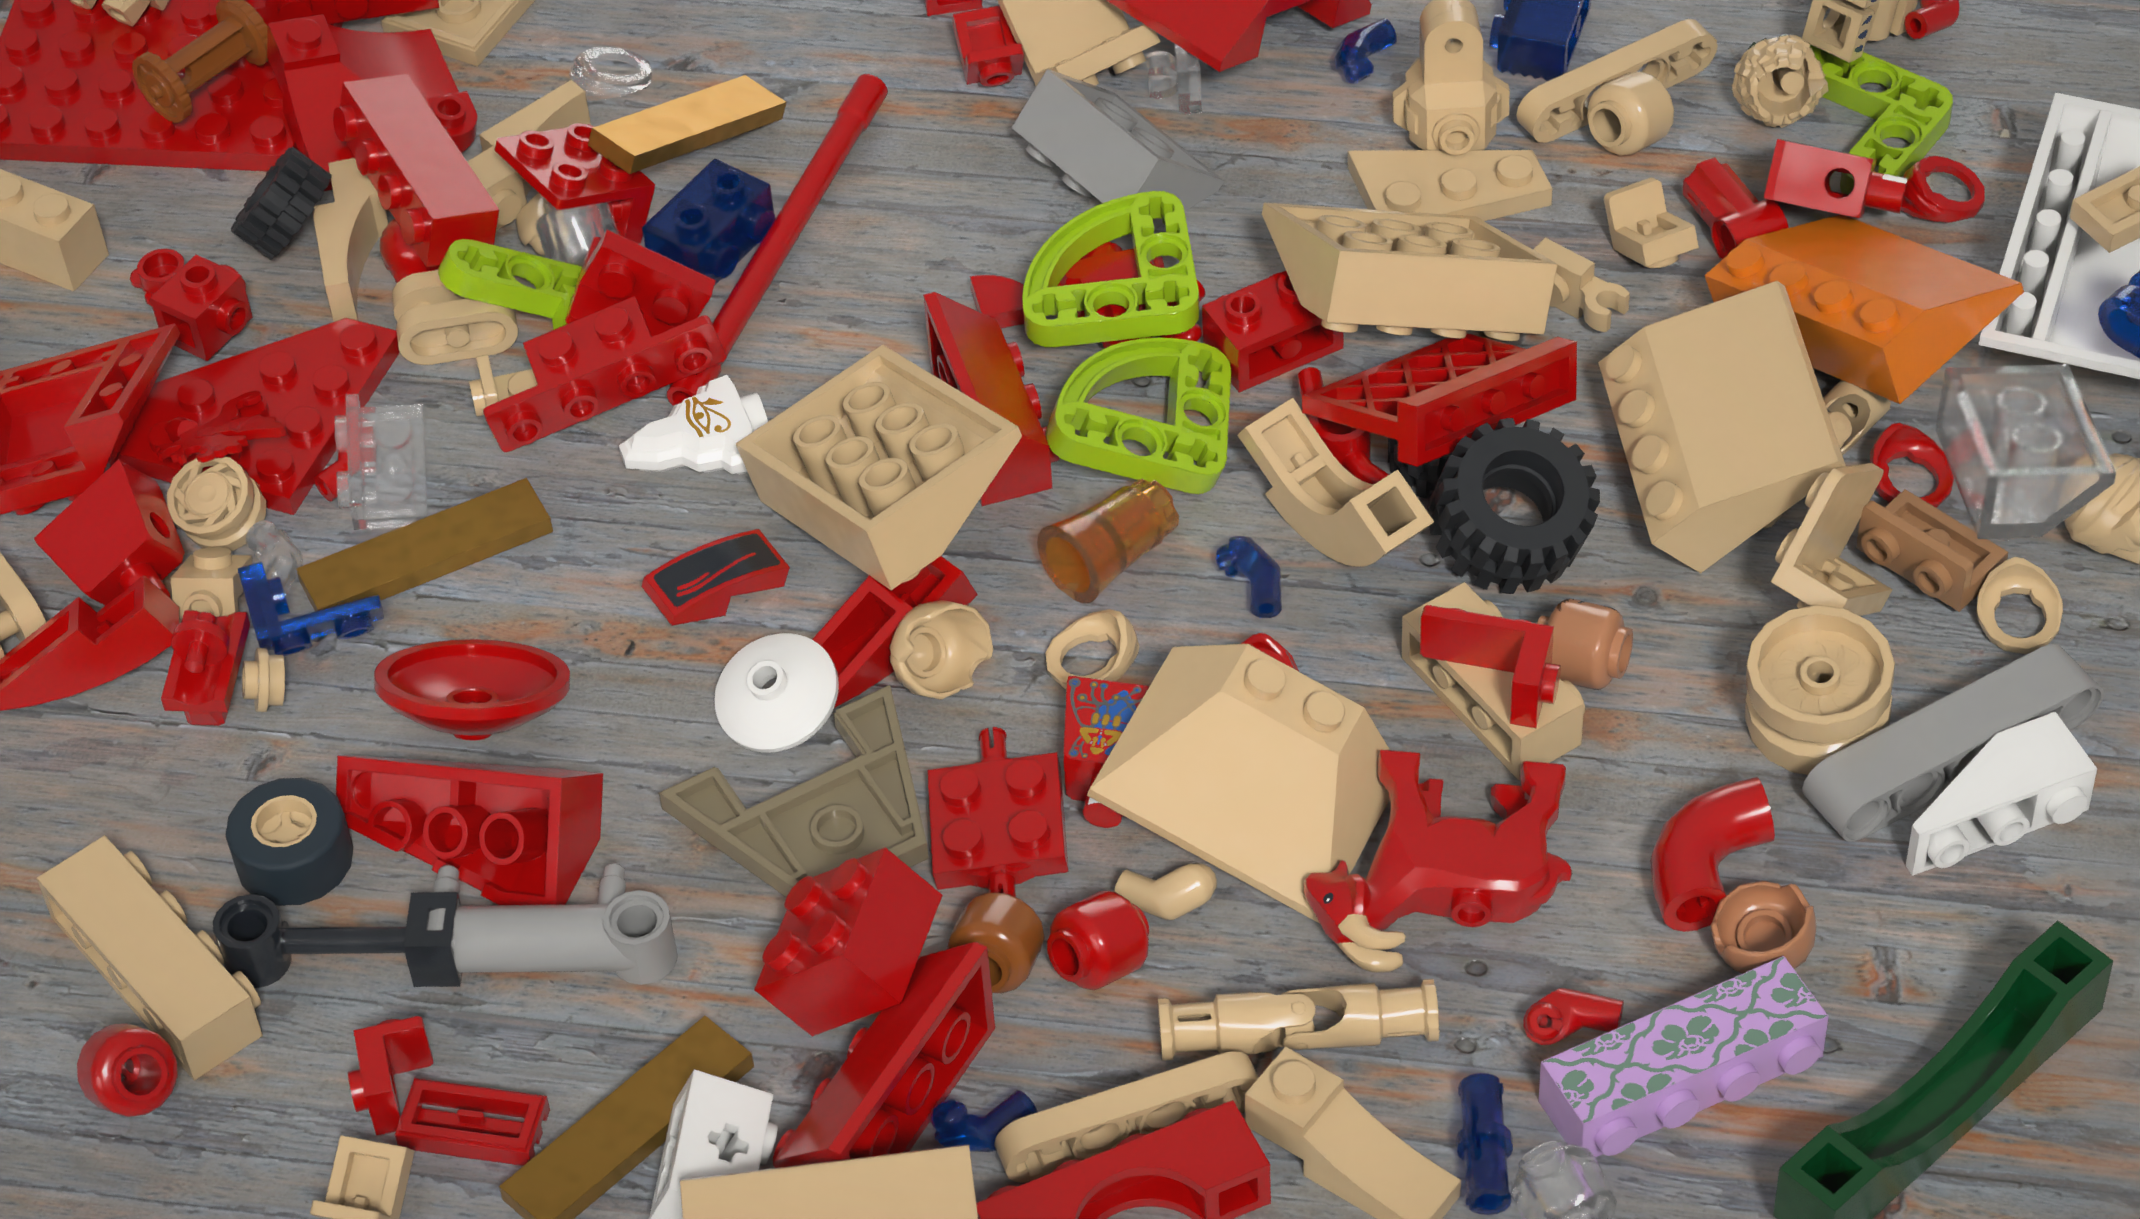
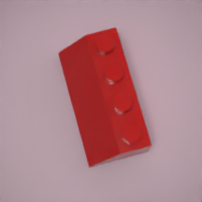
M972 942L924 955L918 959L902 1002L882 1010L869 1028L863 1027L856 1033L849 1046L846 1061L833 1079L828 1077L820 1083L812 1098L810 1111L796 1130L789 1129L781 1137L773 1155V1166L775 1168L910 1152L996 1028L987 946Z

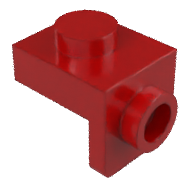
M1000 5L953 14L952 24L967 85L981 82L983 86H999L1010 82L1016 75H1022L1024 61L1022 44L1016 43Z
M420 1016L406 1019H389L375 1026L353 1030L360 1069L348 1071L351 1095L356 1112L369 1109L376 1136L396 1132L401 1118L394 1075L426 1068L433 1064L431 1047L423 1018Z

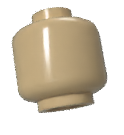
M1641 71L1626 73L1601 86L1593 93L1587 110L1590 132L1595 140L1608 152L1620 156L1635 154L1657 143L1668 134L1674 118L1671 96L1665 86L1653 75Z

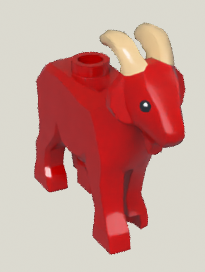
M1380 750L1377 763L1380 782L1389 791L1391 804L1390 820L1366 879L1359 874H1349L1346 861H1341L1333 872L1311 873L1305 879V899L1314 911L1325 934L1362 969L1370 972H1392L1402 966V954L1381 950L1396 948L1405 942L1406 935L1403 932L1384 931L1398 918L1419 912L1449 917L1465 927H1480L1488 922L1514 923L1536 912L1542 904L1552 897L1558 883L1570 881L1573 874L1567 861L1547 852L1546 842L1548 830L1558 819L1560 801L1565 787L1566 767L1563 764L1524 761L1520 772L1522 786L1495 784L1492 786L1490 793L1491 805L1493 810L1503 819L1495 824L1482 818L1441 817L1443 779L1429 778L1424 783L1418 784L1420 753Z

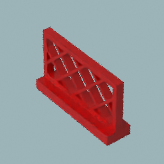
M1468 333L1465 338H1446L1302 395V413L1398 440V461L1418 467L1453 452L1457 443L1465 435L1471 438L1475 428L1485 423H1488L1495 430L1500 419L1513 418L1515 425L1525 422L1526 419H1532L1575 401L1577 398V341L1555 337L1525 349Z

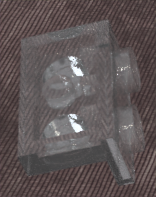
M346 394V415L335 416L337 452H347L348 471L337 472L339 509L350 508L354 530L400 528L428 517L423 404L360 407L358 394Z

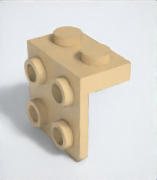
M998 0L1016 43L1022 44L1024 60L1036 87L1047 69L1096 86L1099 82L1095 73L1112 66L1115 75L1147 61L1143 50L1161 42L1157 32L1144 24L1129 28L1122 10L1106 0Z
M1868 463L1834 468L1830 473H1822L1815 480L1806 496L1805 505L1810 509L1800 528L1790 531L1779 546L1775 561L1780 565L1771 582L1798 598V609L1820 605L1847 609L1859 616L1881 612L1893 589L1840 558L1843 549L1861 518L1863 507L1870 501L1883 476L1884 470L1875 464Z

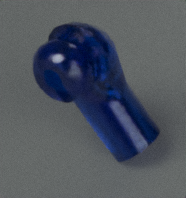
M1383 18L1348 34L1342 40L1335 55L1334 63L1337 70L1342 69L1344 78L1348 83L1355 84L1369 77L1374 71V65L1368 59V56L1396 44L1397 36L1391 22Z
M1231 537L1228 544L1221 545L1216 551L1215 560L1219 570H1225L1228 577H1237L1243 573L1249 579L1250 610L1253 615L1259 618L1277 616L1282 610L1281 569L1279 564L1251 537Z
M1016 1090L987 1114H968L965 1104L955 1100L944 1101L934 1108L931 1114V1124L936 1129L935 1139L944 1147L969 1144L970 1152L990 1153L996 1151L995 1139L1004 1127L1022 1117L1038 1113L1032 1100L1024 1092Z

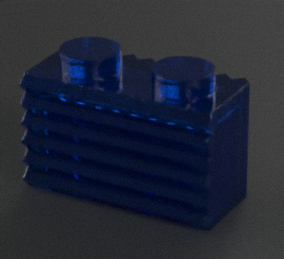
M1504 0L1505 15H1495L1489 39V46L1498 49L1497 69L1501 73L1508 70L1512 75L1519 72L1524 77L1531 74L1535 79L1542 76L1546 81L1567 73L1591 8V0Z

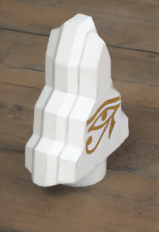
M725 375L698 387L696 395L674 405L668 417L648 423L619 445L620 454L626 468L639 469L640 471L663 472L687 466L704 473L726 470L731 474H745L748 471L736 443L766 424L768 420L759 395L753 393L740 397L728 375Z

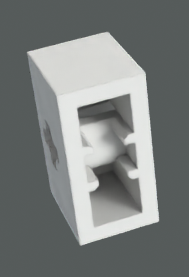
M694 1069L673 1104L649 1219H683L680 1180L758 1171L760 1164L765 1165L772 1153L778 1129L777 1124L768 1122L774 1094Z

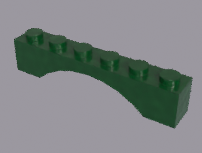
M2057 920L2011 962L1994 988L1968 1021L1921 1070L1890 1096L1867 1111L1846 1121L1827 1125L1779 1168L1773 1216L1776 1219H1873L2102 1011L2114 960Z

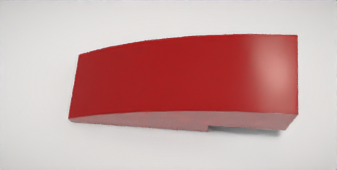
M940 556L921 569L916 577L901 583L893 590L879 583L870 575L812 639L825 649L837 670L839 691L834 708L860 695L894 672L890 660V645L899 623L909 611L919 604L939 600L967 606L978 594L964 572Z
M142 576L98 612L93 610L80 597L76 598L0 660V711L31 707L70 697L110 682L147 663L172 645L173 632L179 624V606L145 576Z

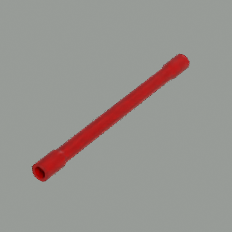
M862 74L857 78L838 109L835 122L712 322L726 356H728L861 132L868 128L885 100L888 89L880 78L871 74ZM723 362L672 383L667 391L669 402L674 406L682 403L684 399L696 395L698 387L706 385L709 381L719 377Z

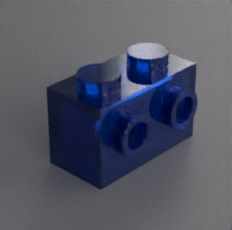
M714 158L642 227L645 247L716 280V285L722 278L728 277L734 271L737 264L758 243L762 242L775 221L771 186L757 177Z

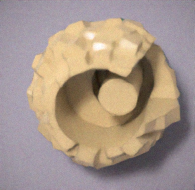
M1787 34L1771 39L1764 38L1757 43L1753 42L1748 50L1744 52L1740 62L1736 64L1734 69L1736 74L1732 84V91L1737 102L1741 105V110L1748 116L1751 115L1754 119L1763 121L1766 126H1780L1781 128L1812 113L1815 106L1819 103V98H1822L1828 92V83L1824 79L1825 74L1822 71L1821 63L1816 59L1810 47L1811 44L1805 42L1797 35Z

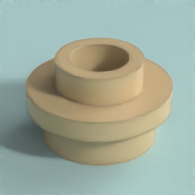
M256 648L255 660L243 661L242 696L243 699H254L256 712H267L268 706H283L285 693L284 656L268 655L267 648Z

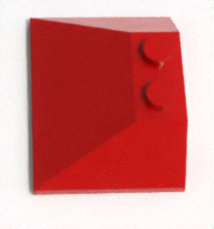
M1106 0L1219 72L1258 57L1266 18L1297 6L1328 26L1335 28L1369 15L1372 6L1369 0Z
M175 323L0 371V515L13 511L16 515H26L38 510L47 502L66 497L69 501H74L112 466L180 335Z

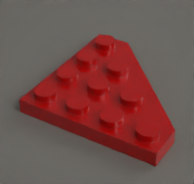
M344 318L156 382L114 463L119 459L150 478L171 483L173 477L182 467L195 460L200 452L188 456L187 463L182 465L179 462L172 463L170 456L160 461L155 449L156 446L174 443L169 439L168 433L165 430L166 423L174 418L184 417L199 425H203L218 417L221 413L222 405L229 400L250 391H260L262 400L257 404L241 408L239 410L241 417L249 418L258 414L263 417L276 416L277 422L283 424L286 436L248 440L249 445L242 447L243 451L241 453L228 454L226 457H230L248 473L249 477L260 486L259 489L266 499V508L294 515L315 484L314 476L324 470L338 448V441H335L337 429L343 423L358 418L399 355L397 332L393 329ZM213 466L204 467L202 469V472L206 471L207 469Z

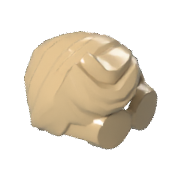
M2113 453L2110 455H2091L2081 460L2067 477L2059 503V509L2063 514V520L2071 539L2101 554L2109 553L2140 565V458H2135L2128 454Z

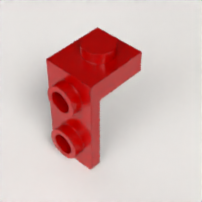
M1431 605L1424 606L1420 630V654L1423 657L1514 673L1510 724L1537 728L1542 704L1555 703L1560 681L1561 665L1552 664L1554 626L1532 623L1523 619H1508L1467 612L1458 608L1449 609Z

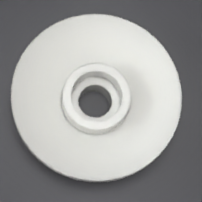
M780 633L759 638L738 651L723 669L716 685L714 697L717 719L726 734L735 743L748 750L773 753L794 748L814 736L830 717L839 691L837 670L825 649L808 637L792 633ZM777 677L776 682L770 688L762 689L765 683Z

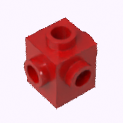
M197 254L177 273L171 275L166 283L150 297L158 328L175 323L180 335L174 346L206 361L234 335L240 333L246 323L253 317L246 293V284L242 275L228 265H219Z

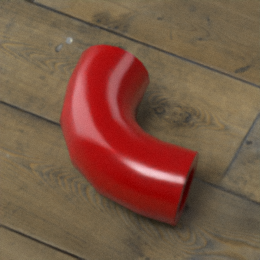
M1758 777L1726 784L1692 798L1663 825L1653 849L1650 864L1653 892L1664 922L1671 929L1687 932L1710 926L1720 900L1726 897L1719 877L1718 866L1727 855L1738 850L1774 841L1775 832L1772 814L1764 787Z

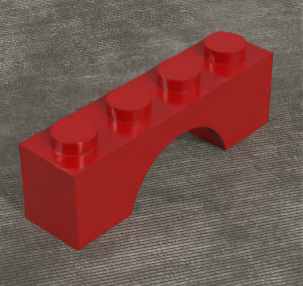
M1231 1100L1214 1108L1194 1110L1183 1117L1181 1121L1149 1134L1132 1135L1121 1141L1116 1147L1087 1159L1067 1161L1055 1168L1052 1173L1020 1186L1000 1188L989 1195L987 1199L976 1203L978 1219H1107L1112 1215L1132 1208L1162 1207L1178 1211L1192 1219H1234L1271 1204L1270 1163L1234 1100Z

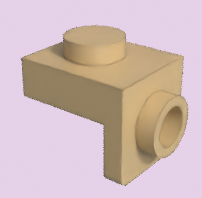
M1651 177L1605 194V209L1612 245L1615 251L1647 268H1660L1675 263L1678 260V255L1699 248L1695 225L1667 212L1661 181Z
M207 547L193 552V555H190L171 577L172 601L179 606V624L182 622L185 610L198 611L200 613L208 612L215 617L228 616L234 612H239L238 597L253 580L252 555H231V550L224 547Z
M340 1135L325 1202L313 1200L310 1215L321 1219H399L415 1151L407 1147Z

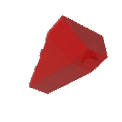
M356 755L337 756L336 796L345 814L348 828L395 852L404 851L433 866L432 871L437 874L438 870L445 865L456 867L459 871L460 881L482 891L480 896L498 905H566L600 841L603 773L545 767Z

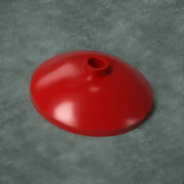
M480 639L448 640L409 647L389 655L377 665L374 671V689L377 695L395 712L429 729L453 734L456 738L472 741L486 739L492 734L515 729L552 710L569 692L570 670L563 660L552 653L524 644Z

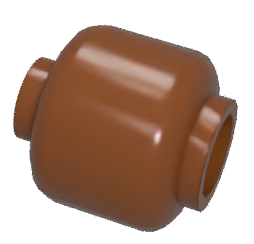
M986 893L975 897L963 909L950 935L947 949L972 942L987 946L992 993L1003 994L1017 989L1029 977L1044 941L1042 921L1034 909L1021 899L1005 893Z

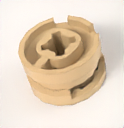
M230 457L214 458L204 463L198 462L196 458L184 465L173 477L167 492V507L173 522L185 531L186 535L200 548L224 547L235 551L249 543L246 538L255 528L261 529L266 517V499L259 489L260 486ZM213 466L207 469L206 471L202 472V469L204 467Z

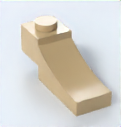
M574 81L566 82L479 134L483 152L467 162L499 208L496 231L517 218L520 210L527 204L526 196L532 188L495 151L497 138L520 135L522 132L529 130L546 131L566 128L575 123L591 124L585 90Z
M356 158L328 163L329 171L332 175L331 183L335 202L313 207L315 208L313 210V218L324 285L333 322L344 318L358 321L357 296L360 277L372 248L379 237H381L385 227L389 224L387 217L389 210H385L382 207L375 187L367 175L364 176L360 173Z
M1286 1046L1245 1093V1121L1251 1130L1301 1158L1306 1178L1376 1219H1442L1461 1196V1179L1427 1159L1381 1124L1344 1089V1080Z

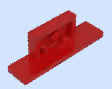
M633 296L524 342L523 346L538 385L485 407L483 413L503 452H510L626 402L643 397L650 392L683 378L700 373L707 368L724 362L727 356L707 315L652 337L638 301Z

